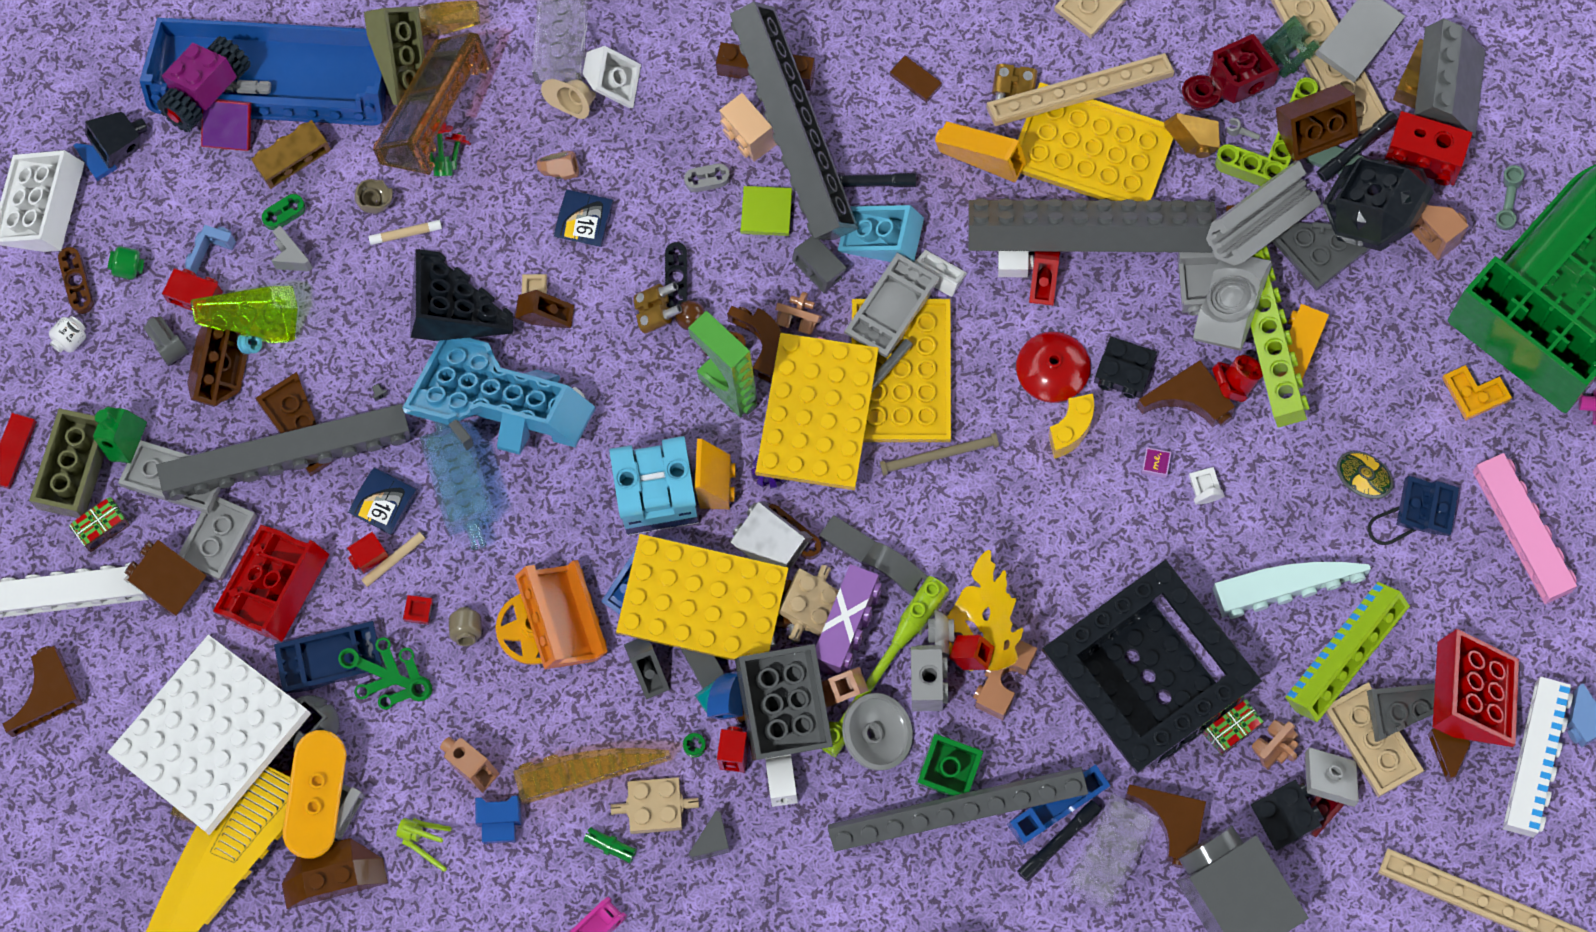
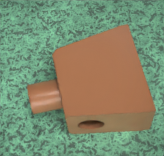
M447 737L441 743L440 749L445 752L444 758L480 792L483 793L499 776V772L490 761L464 739L459 738L455 741L451 737Z

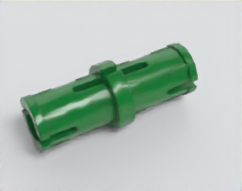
M592 827L588 829L587 832L589 834L586 833L583 842L603 850L605 855L609 856L611 854L631 864L632 856L634 857L637 852L636 848L618 841L616 836L611 835L610 837Z

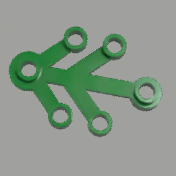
M386 637L379 638L375 643V647L381 653L386 668L359 657L358 652L353 648H345L339 654L338 661L342 667L347 669L358 667L382 678L369 684L357 685L354 694L358 699H366L369 694L395 684L406 688L392 695H381L378 699V705L381 709L387 710L393 704L409 698L417 702L425 701L432 693V684L426 677L419 675L413 659L414 651L409 647L400 650L399 659L405 663L410 679L400 675L390 650L391 642ZM379 641H387V649H380L378 646ZM408 650L411 652L412 656L409 660L402 658L403 651ZM345 654H353L354 661L351 663L346 662L344 659ZM417 684H422L425 689L423 693H417L415 691V686ZM359 687L367 689L365 696L358 695L357 690ZM383 697L390 699L391 703L389 706L385 707L381 704Z

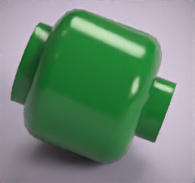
M118 246L115 251L111 250L107 269L111 270V274L114 277L134 280L137 273L142 274L145 259H140V251L137 249Z

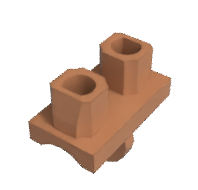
M802 292L800 298L791 295L789 302L796 304L797 308L777 303L775 310H778L776 321L778 325L790 328L793 316L802 318L798 331L812 335L816 324L821 322L823 316L804 311L805 307L813 310L815 302L807 300L808 293Z
M1274 720L1267 730L1268 734L1274 738L1269 743L1262 738H1258L1252 744L1253 752L1260 758L1261 764L1267 770L1276 761L1282 764L1286 759L1294 762L1298 758L1294 752L1298 747V743L1295 741L1298 734L1294 730L1295 725L1289 721L1284 724Z

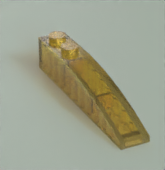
M612 748L585 751L561 757L551 755L545 757L543 762L533 764V762L524 763L518 766L519 769L514 770L513 773L521 801L525 805L671 761L672 758L669 750Z

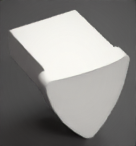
M1214 467L1189 473V479L1195 494V505L1210 503L1225 497L1223 490L1220 488Z

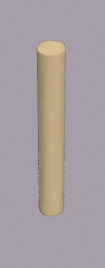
M418 532L362 578L361 581L366 587L370 586L421 544L425 537Z

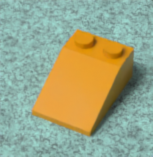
M697 439L695 490L700 509L730 510V502H735V487H731V478H736V463H732L730 454L704 439Z

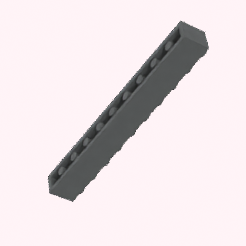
M398 404L156 464L162 493L165 500L176 501L183 499L185 495L193 493L198 495L205 494L210 489L217 487L229 488L241 481L253 482L258 480L259 477L266 475L277 476L290 469L302 470L307 468L308 465L317 462L319 464H326L334 458L342 456L350 458L357 455L358 452L366 450L374 452L380 450L382 446L390 444L393 446L402 445L406 440L411 439L403 406Z

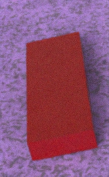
M11 413L0 441V487L11 488L37 423L35 419Z

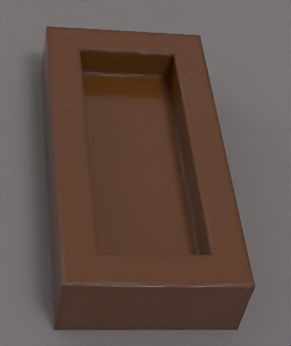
M905 55L890 71L892 78L926 103L942 86V82Z

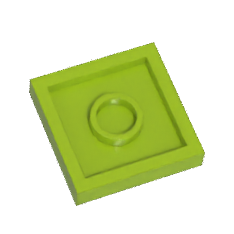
M744 186L741 234L789 236L792 188Z

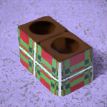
M109 497L74 520L69 525V528L90 552H93L110 538H113L129 527L130 524L116 501ZM126 523L122 530L111 534L112 529L117 525ZM105 538L100 545L90 548L94 541Z
M1245 699L1205 729L1203 735L1223 756L1228 752V749L1231 750L1232 746L1235 747L1236 743L1239 744L1253 730L1259 729L1258 727H1261L1264 722L1248 700Z

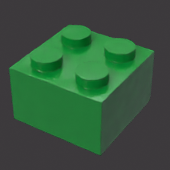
M934 733L915 784L949 797L970 792L984 751Z

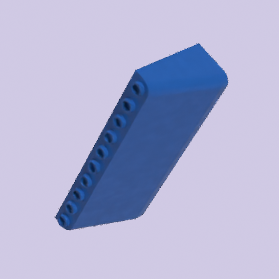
M157 18L140 77V85L146 106L154 113L161 114L162 111L158 109L157 101L169 90L162 77L167 69L192 43L207 49L217 37L221 36L231 40L234 45H238V49L245 52L244 55L248 56V60L251 62L250 68L238 80L258 81V83L260 81L271 82L270 94H259V92L258 94L237 93V91L235 93H226L223 91L217 98L221 100L251 102V119L309 122L312 120L316 123L375 126L382 122L387 86L368 40L366 29Z

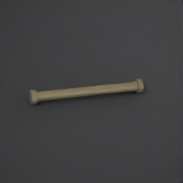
M991 433L989 437L886 463L885 461H880L879 464L882 475L886 476L891 471L990 446L996 448L999 447L996 433Z

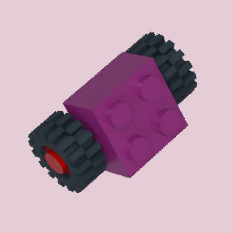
M221 36L217 37L207 49L192 43L162 75L169 90L157 101V106L162 111L161 114L173 123L172 125L178 126L181 131L190 132L203 118L200 108L207 110L233 81H237L250 68L251 62L248 60V56L244 55L245 52L238 49V45H234L231 40Z

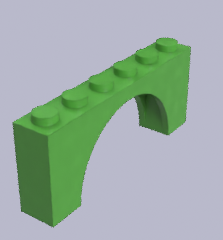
M705 311L688 327L690 337L710 357L697 370L698 379L739 417L744 413L748 415L757 406L750 351L708 311Z

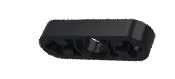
M673 242L665 249V286L673 283L669 279L673 272L683 274V279L676 283L678 285L679 298L683 299L679 300L677 304L680 305L682 302L688 301V255L686 247L682 243ZM676 249L681 253L678 256L679 265H674V257L670 255ZM674 292L668 294L669 303L666 304L668 308L676 306L670 300L674 299Z

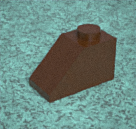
M533 290L518 295L515 318L531 325L571 328L574 305L539 290Z
M1435 728L1431 729L1427 735L1446 782H1451L1459 771L1470 746V740L1454 738Z

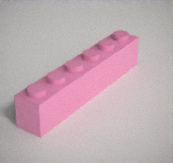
M1502 453L1477 464L1473 474L1544 604H1547L1572 593L1577 587V580L1573 571L1567 569L1561 549L1555 547L1551 540L1552 533L1549 527L1543 525L1540 520L1538 507L1529 500L1526 485L1517 478L1514 463Z

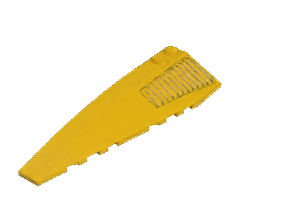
M267 766L210 835L199 826H196L162 893L146 932H198L204 924L208 925L235 893V886L239 881L245 880L252 872L250 868L258 858L263 859L269 852L267 847L274 839L278 841L283 835L290 785L289 776Z

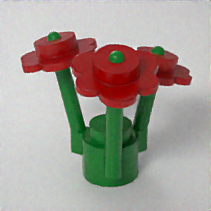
M433 122L432 126L419 130L417 132L418 135L413 137L414 142L424 140L433 176H453V170H457L456 161L460 144L471 145L470 141L465 140L466 136L461 135V133H452L451 137L445 136V141L454 143L451 161L450 156H444L442 133L451 132L453 126L446 125V122ZM437 136L438 157H435L434 160L429 139Z

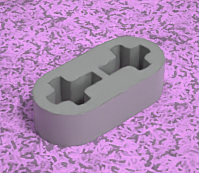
M723 164L693 168L688 170L684 176L685 186L691 192L721 188L726 186L730 180L729 170ZM717 171L723 174L721 180H717V177H714ZM693 176H697L700 179L697 185H694L692 182Z

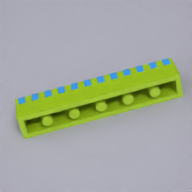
M1377 582L1372 590L1368 592L1367 596L1286 695V700L1295 712L1315 722L1321 719L1410 607L1400 591Z

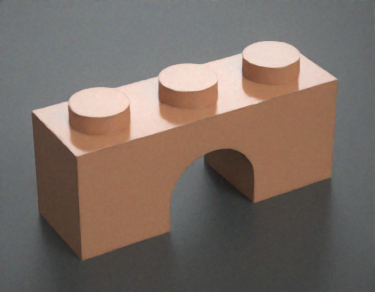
M1009 640L1005 641L1004 650L1009 648ZM1022 640L1015 646L1018 656L1017 661L1009 667L998 671L986 670L984 676L988 677L984 686H978L973 697L976 699V708L1002 721L1015 696L1014 692L1002 685V676L1012 671L1026 676L1037 653L1036 647Z
M860 667L821 682L826 708L869 691Z

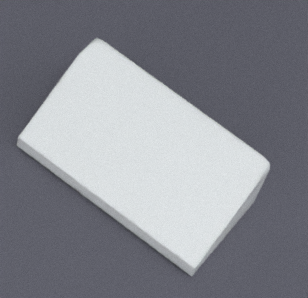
M924 250L914 262L937 275L939 280L934 288L951 297L967 275L965 271L927 250Z

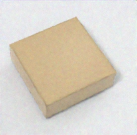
M522 274V294L533 290H539L547 294V274Z

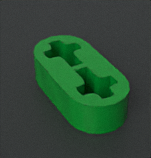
M290 194L266 208L262 213L261 219L267 229L275 230L277 227H284L303 215L306 206L299 195ZM291 202H294L295 204H297V207H298L297 210H294L293 208H291V206H290V203H291ZM272 214L277 218L275 223L270 221L269 216Z

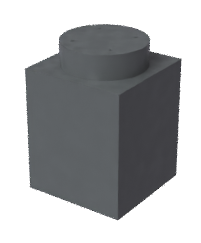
M1233 825L1210 836L1178 858L1187 873L1175 881L1207 932H1289L1309 919L1257 835L1240 838Z

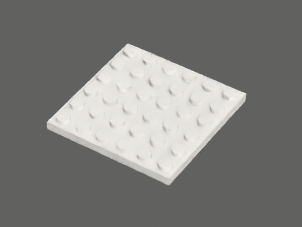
M207 635L108 753L210 835L311 713L210 635Z

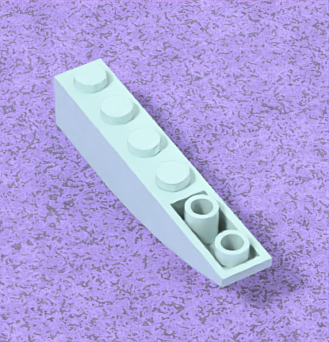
M1347 562L1288 564L1258 570L1217 582L1212 590L1222 618L1229 616L1230 619H1234L1244 615V611L1253 609L1254 612L1265 610L1269 607L1268 604L1278 602V605L1289 603L1293 600L1292 597L1298 595L1306 598L1317 594L1319 589L1326 588L1327 591L1337 589L1342 586L1341 583L1351 581V584L1361 582L1366 579L1365 576L1368 575L1371 568L1369 564Z

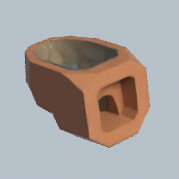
M573 151L550 154L539 158L537 161V168L544 176L567 180L576 178L579 175V167Z

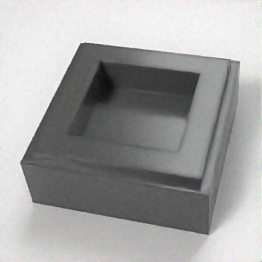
M455 419L448 424L452 433L466 450L474 446L471 436L458 420Z

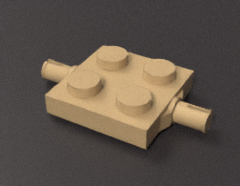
M821 565L817 576H813L802 569L797 570L779 608L778 614L789 619L794 625L789 635L791 640L794 638V642H799L803 630L810 631L819 637L821 636L839 592L838 589L826 582L831 571L830 567L826 569V565Z
M679 778L628 781L626 803L611 804V815L627 814L631 834L682 830L684 809L699 808V798L683 799L680 792Z

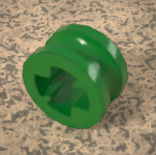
M698 733L688 734L683 740L684 752L692 758L703 755L706 750V743L702 735ZM694 739L699 740V745L702 744L701 748H696L694 752L690 751L691 748L690 746L687 747V744L689 742L693 743Z

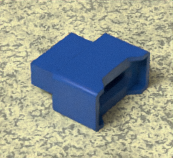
M511 796L508 801L486 802L481 797L475 798V824L477 827H482L483 844L516 843L515 825H522L521 799L519 796Z

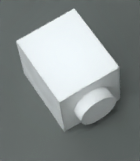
M998 251V277H1028V270H1033V255H1028V251Z

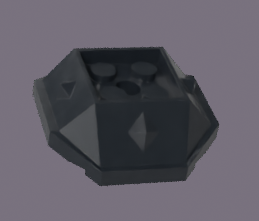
M1360 157L1352 165L1344 166L1322 205L1338 241L1382 251L1389 247L1390 243L1412 232L1434 191L1423 168L1397 163L1393 160L1389 161L1381 158L1371 160Z

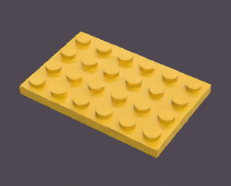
M1040 82L1038 88L1048 86V84ZM1091 99L1026 118L1018 138L1026 160V165L1021 174L1099 200L1123 201L1131 199L1134 201L1152 200L1174 138L1164 127V122Z
M852 299V319L866 299ZM928 299L889 356L886 358L878 353L875 373L905 339H908L913 344L871 393L863 442H951L950 299ZM852 338V344L864 345Z
M780 333L755 471L757 476L855 491L878 358V347Z
M639 534L616 634L734 661L737 657L769 652L788 568Z

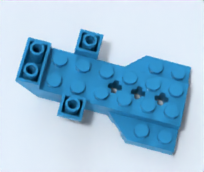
M471 338L440 340L402 407L406 414L447 425L455 419L461 421L473 415L501 422L497 449L518 455L521 454L530 437L529 430L550 435L553 442L576 448L595 411V406L568 385L558 383L560 375L538 369L519 373L501 368L489 343Z

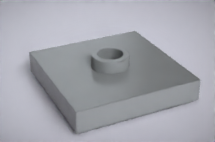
M1309 747L1305 752L1307 793L1355 807L1359 802L1356 761Z

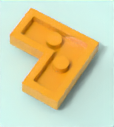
M1466 365L1442 377L1465 421L1505 404L1512 399L1501 377L1477 386Z

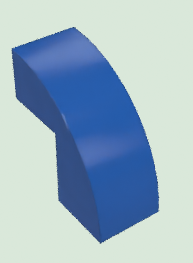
M737 671L722 674L711 687L707 703V717L719 720L743 716Z

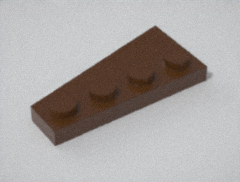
M297 372L255 398L279 434L317 425ZM318 462L310 464L305 470L311 477L331 464V462L326 464H319Z

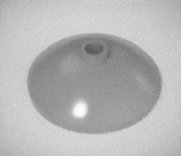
M871 693L859 697L847 709L842 727L843 738L850 755L860 765L871 770L883 771L899 765L906 758L912 744V726L908 714L899 702L885 694ZM867 731L871 733V738L868 737Z

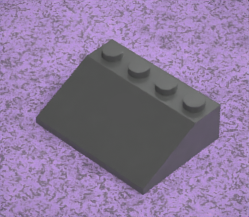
M1444 18L1425 27L1415 115L1473 132L1471 138L1474 139L1476 138L1485 49L1463 26Z
M815 644L735 658L752 761L833 747Z

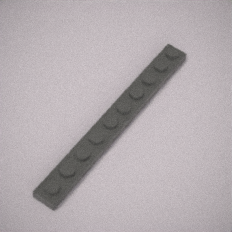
M1081 766L828 824V832L834 852L1078 797L1088 794V789Z

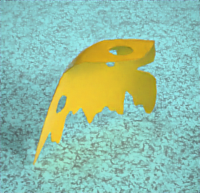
M986 550L978 558L971 572L973 579L981 587H965L947 618L954 619V633L974 635L966 621H972L977 626L978 630L983 633V637L995 647L988 670L998 671L1009 667L1017 661L1018 656L1015 646L1020 641L1024 629L1020 628L1015 632H1011L1012 622L1010 621V616L1016 603V598H1011L1010 594L1006 592L1007 580L1005 570L1002 571L1001 575L994 582L993 572L996 564L991 562V551ZM989 607L990 616L989 619L986 621L984 620L982 613L986 608ZM1006 640H1009V648L1004 650V643ZM949 642V655L953 648L951 642Z

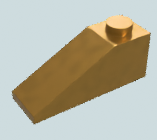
M1419 39L1393 97L1394 101L1414 109L1416 106L1423 49L1422 39Z

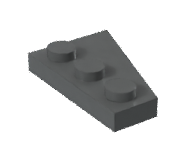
M1435 684L1368 690L1367 696L1375 742L1381 741L1432 715Z

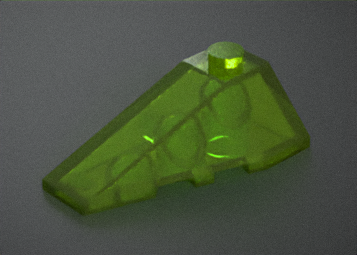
M293 285L268 286L197 298L190 301L195 324L221 331L226 329L235 331L244 337H249L250 335L262 338V341L268 343L295 341L298 306Z

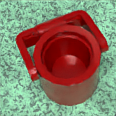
M1247 355L1237 356L1231 365L1218 362L1212 367L1223 396L1239 402L1247 400V396L1263 376L1261 365L1254 358Z

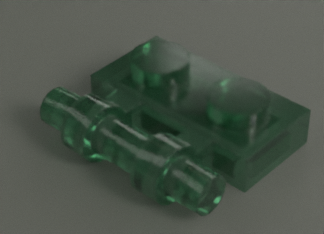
M1293 15L1262 44L1276 65L1281 62L1283 63L1284 67L1279 71V74L1284 79L1291 73L1297 72L1299 70L1298 66L1306 59L1310 60L1315 55V51L1320 47V44L1315 39L1307 45L1305 40L1311 33L1296 15ZM1298 48L1300 52L1291 59L1289 54Z

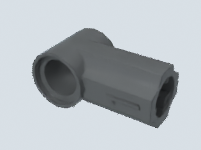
M161 316L151 318L143 327L157 346V351L168 366L189 353Z

